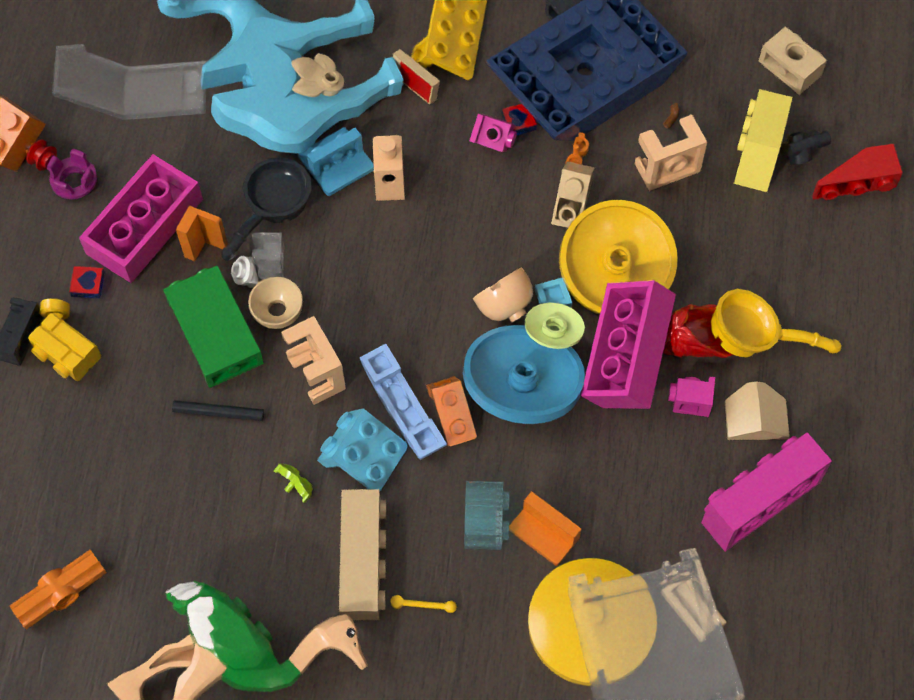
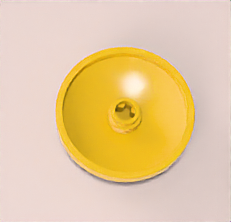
M626 200L600 202L580 213L565 232L559 252L561 276L568 291L577 302L588 310L600 315L607 283L655 280L669 289L677 270L676 244L665 222L649 208Z
M597 558L570 561L550 572L537 587L531 600L528 616L530 639L542 662L561 678L586 686L612 684L636 671L651 650L657 627V616L653 600L640 579L617 563Z

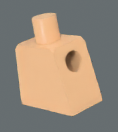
M402 136L373 137V160L376 201L405 200ZM384 175H394L395 180L385 181Z

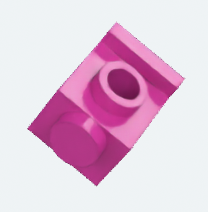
M478 114L470 142L506 152L508 147L512 148L516 139L517 132L513 131L515 124L486 114ZM492 128L498 132L496 139H491L489 136Z
M686 377L684 379L678 378L677 383H670L668 401H674L673 412L709 417L713 405L715 377H709L708 382L701 381L696 377Z

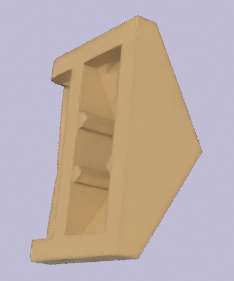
M746 383L725 400L728 440L789 439L786 399L766 383Z

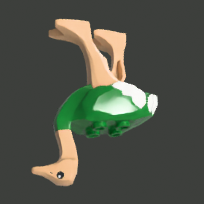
M193 581L178 584L165 591L167 600L173 603V609L177 613L187 616L190 635L178 643L165 645L147 662L134 670L121 674L107 685L120 700H144L142 691L146 681L171 668H187L178 678L173 700H197L205 691L220 680L235 689L245 691L272 692L290 687L304 673L315 657L327 649H336L343 652L362 670L367 667V662L360 647L357 627L352 618L344 614L328 618L316 625L301 641L290 658L282 664H278L270 644L273 640L271 634L259 620L255 624L249 620L252 616L249 612L250 610L237 596L232 600L226 593L202 582Z

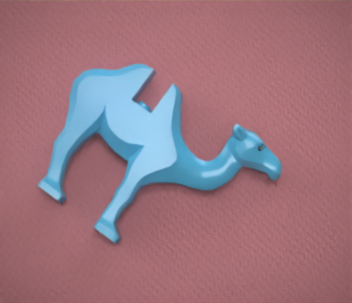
M157 0L160 11L173 18H189L205 13H218L225 16L230 22L232 28L231 41L202 66L200 84L203 90L242 81L244 87L242 89L213 95L211 113L216 123L222 128L246 136L261 147L278 152L304 153L322 133L337 122L359 117L367 108L382 98L401 94L403 77L393 57L384 59L377 75L352 88H344L334 96L321 94L317 97H307L292 90L295 83L301 79L291 65L293 60L301 58L302 55L313 48L328 45L339 39L372 33L374 14L367 0H355L352 11L338 17L320 18L306 23L290 21L272 14L255 0Z

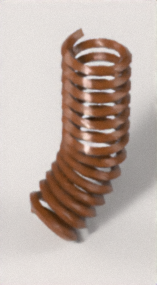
M677 103L670 107L671 114L663 123V125H666V128H670L678 118L679 108Z

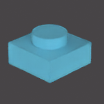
M563 278L535 285V293L539 304L559 303L572 308V300Z

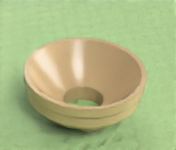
M269 277L260 281L252 289L248 300L253 318L260 325L272 329L284 328L292 324L299 317L303 306L300 289L294 282L284 277ZM281 303L285 305V312L280 316L271 315L269 309L273 304Z

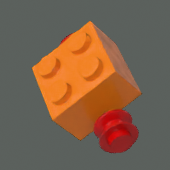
M1 94L0 166L17 172L26 158L27 163L31 165L36 164L37 170H46L50 159L53 156L57 157V149L54 146L47 147V142L43 139L36 141L46 124Z

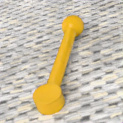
M395 595L391 598V605L395 609H400L402 606L444 609L448 613H454L457 609L454 601L437 603L405 600L400 595Z

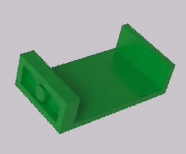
M218 266L202 269L196 275L185 280H177L171 283L169 287L163 289L167 302L182 328L209 388L264 364L261 351Z

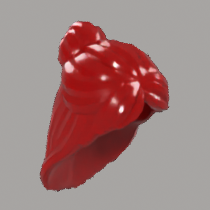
M690 304L679 310L672 311L663 353L677 357L717 356L727 358L732 356L733 354L726 351L720 345L723 341L719 336L715 339L712 333L711 319L717 305L696 306Z

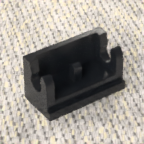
M12 297L9 302L11 304L10 312L0 332V361L21 366L31 344L28 339L29 335L40 325L43 317L39 314L40 307L37 302Z

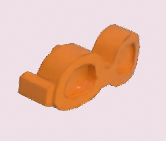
M579 132L575 138L573 154L569 155L566 162L582 165L583 160L581 156H585L589 150V142L585 138L584 133Z

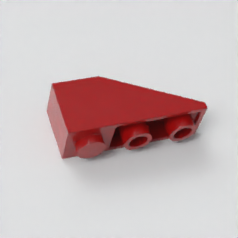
M894 144L867 147L817 181L812 195L813 200L821 198L831 200L842 195L851 194L858 196L869 191L879 190L886 192L896 188L903 172Z

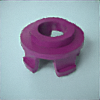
M72 149L70 152L71 157L60 161L58 157L53 156L47 166V170L50 171L49 181L53 191L65 199H79L86 196L93 190L97 182V172L93 164L86 159L87 155L80 150ZM80 173L83 175L80 186L71 188L69 184L64 183L68 175Z

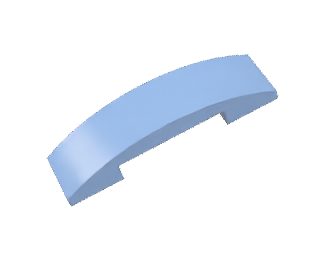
M387 344L361 356L360 361L374 389L416 456L421 460L447 446L432 418H428L403 377L401 367Z

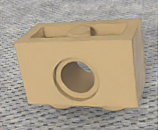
M784 27L763 45L759 62L799 95L822 76L827 61L819 51L812 49L798 34L793 33L787 27Z

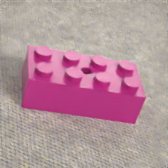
M152 154L79 237L86 255L132 283L176 232V228L188 207L196 208L201 203L203 197L199 183Z
M655 280L607 283L581 397L602 408H651L676 297L675 293Z
M808 432L800 438L796 436L791 437L781 446L783 450L776 455L772 453L767 454L757 463L758 468L751 473L748 470L743 471L733 480L734 485L727 490H724L722 487L708 498L710 502L704 509L705 515L701 523L725 552L821 483L832 460Z

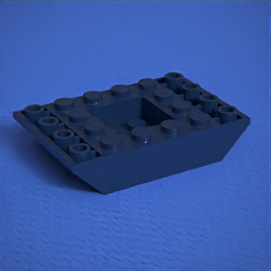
M583 0L486 60V64L554 140L575 141L579 132L587 134L663 85L687 56V51L638 0ZM582 68H587L592 71V74L588 76L581 75L578 71Z

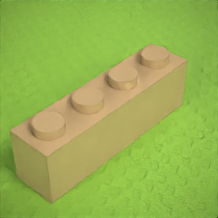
M379 489L342 490L339 614H347L352 620H379V610H385V590H380V579H386V560H380V549H386V530H380V520L386 519V500H381Z

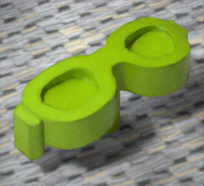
M279 464L273 472H279L290 480L285 491L289 493L295 486L298 493L303 497L302 502H307L312 495L313 488L306 478L299 475V470L287 464Z

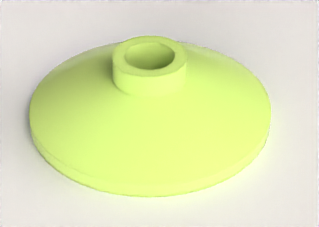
M539 304L533 307L525 318L527 334L535 342L548 348L564 349L577 344L584 334L585 325L582 317L574 309L563 304Z

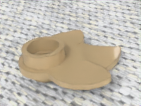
M318 53L314 60L301 57L291 62L293 69L301 77L292 88L294 92L307 97H317L321 94L334 96L343 89L344 78L336 71L335 63L328 56Z

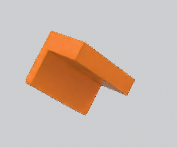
M192 206L188 207L176 228L184 257L196 261L205 243L220 249L225 248L228 242L222 219Z
M532 491L524 500L523 510L509 525L510 532L556 566L560 564L578 542L581 535V528Z

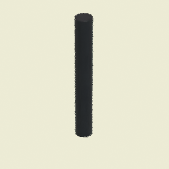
M174 400L172 404V412L255 421H263L264 409Z

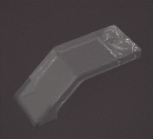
M84 44L56 46L52 94L56 98L122 120L205 114L206 89L202 90L200 82L202 66L206 62L195 61L129 67L89 53Z

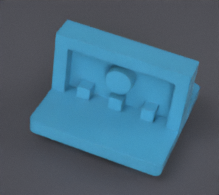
M356 127L350 131L342 128L313 144L306 152L298 154L301 162L327 196H331L374 171V164L363 151L362 135Z

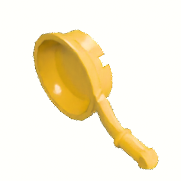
M735 289L727 291L719 299L711 319V328L715 339L719 336L723 341L720 345L729 353L746 358L754 353L769 350L778 340L807 343L812 347L816 346L825 349L829 353H838L841 350V343L838 340L821 336L817 332L810 333L795 329H781L779 319L773 308L762 297L748 290Z

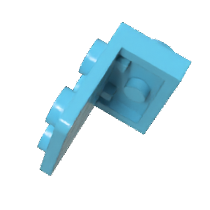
M364 408L347 411L336 424L338 429L333 437L327 438L321 446L320 451L322 454L317 461L326 468L339 466L367 489H379L381 491L407 450V443Z

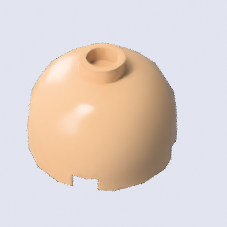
M519 268L473 297V300L480 311L491 320L502 321L509 318L511 322H514L526 314L524 308L531 302L533 288L526 272H524L523 268Z

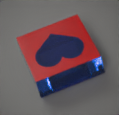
M523 104L502 109L504 121L515 124L513 131L517 132V135L537 130L535 118Z
M74 266L69 290L71 297L100 298L105 274L103 268Z

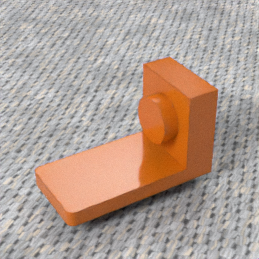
M453 376L426 385L429 396L435 402L447 445L454 446L475 439L477 435L461 380Z

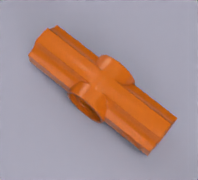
M88 550L63 569L56 568L46 573L38 581L36 588L11 604L10 608L27 630L52 611H60L70 606L79 597V592L107 572L92 551Z

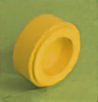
M45 299L40 302L39 314L46 318L50 313H54L64 320L69 317L70 304L59 299Z

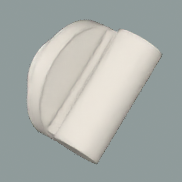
M246 256L239 257L231 268L233 280L237 285H248V287L254 288L259 283L253 257Z

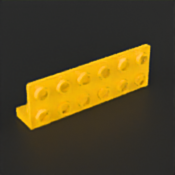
M435 0L428 35L413 48L411 58L424 69L435 64L466 80H470L474 73L487 0Z

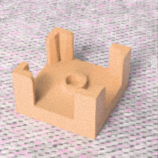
M692 115L680 119V124L688 137L687 139L662 147L653 130L639 135V144L647 158L641 159L640 156L635 159V166L649 191L701 171L707 140Z
M314 316L281 332L287 344L296 342L304 337L307 338V341L287 350L286 355L293 368L313 360L314 363L303 368L308 384L313 386L325 379L328 381L308 391V396L313 405L346 389L342 364Z

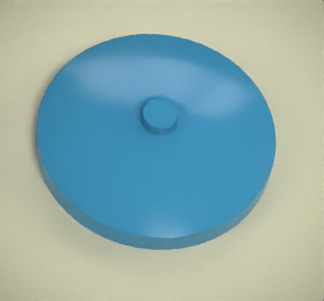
M510 325L492 329L482 334L471 344L465 356L463 379L472 399L490 414L510 422L538 424L549 422L565 415L577 404L584 385L585 371L579 355L572 347L553 349L542 346L527 334L524 325Z

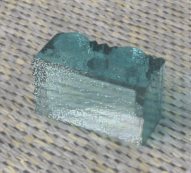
M466 481L464 549L502 550V540H509V521H503V510H509V492L503 491V482Z

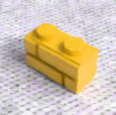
M50 313L43 320L41 326H38L28 338L33 346L31 352L42 362H45L47 359L55 364L53 369L65 379L70 376L74 380L80 381L89 368H92L101 359L99 349L94 343L54 313Z

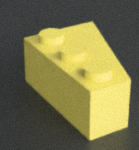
M759 89L757 100H750L742 130L743 133H741L737 150L742 151L734 184L764 192L768 191L779 154L792 97Z

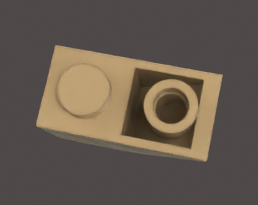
M566 162L561 174L551 224L568 228L574 219L585 210L594 167Z

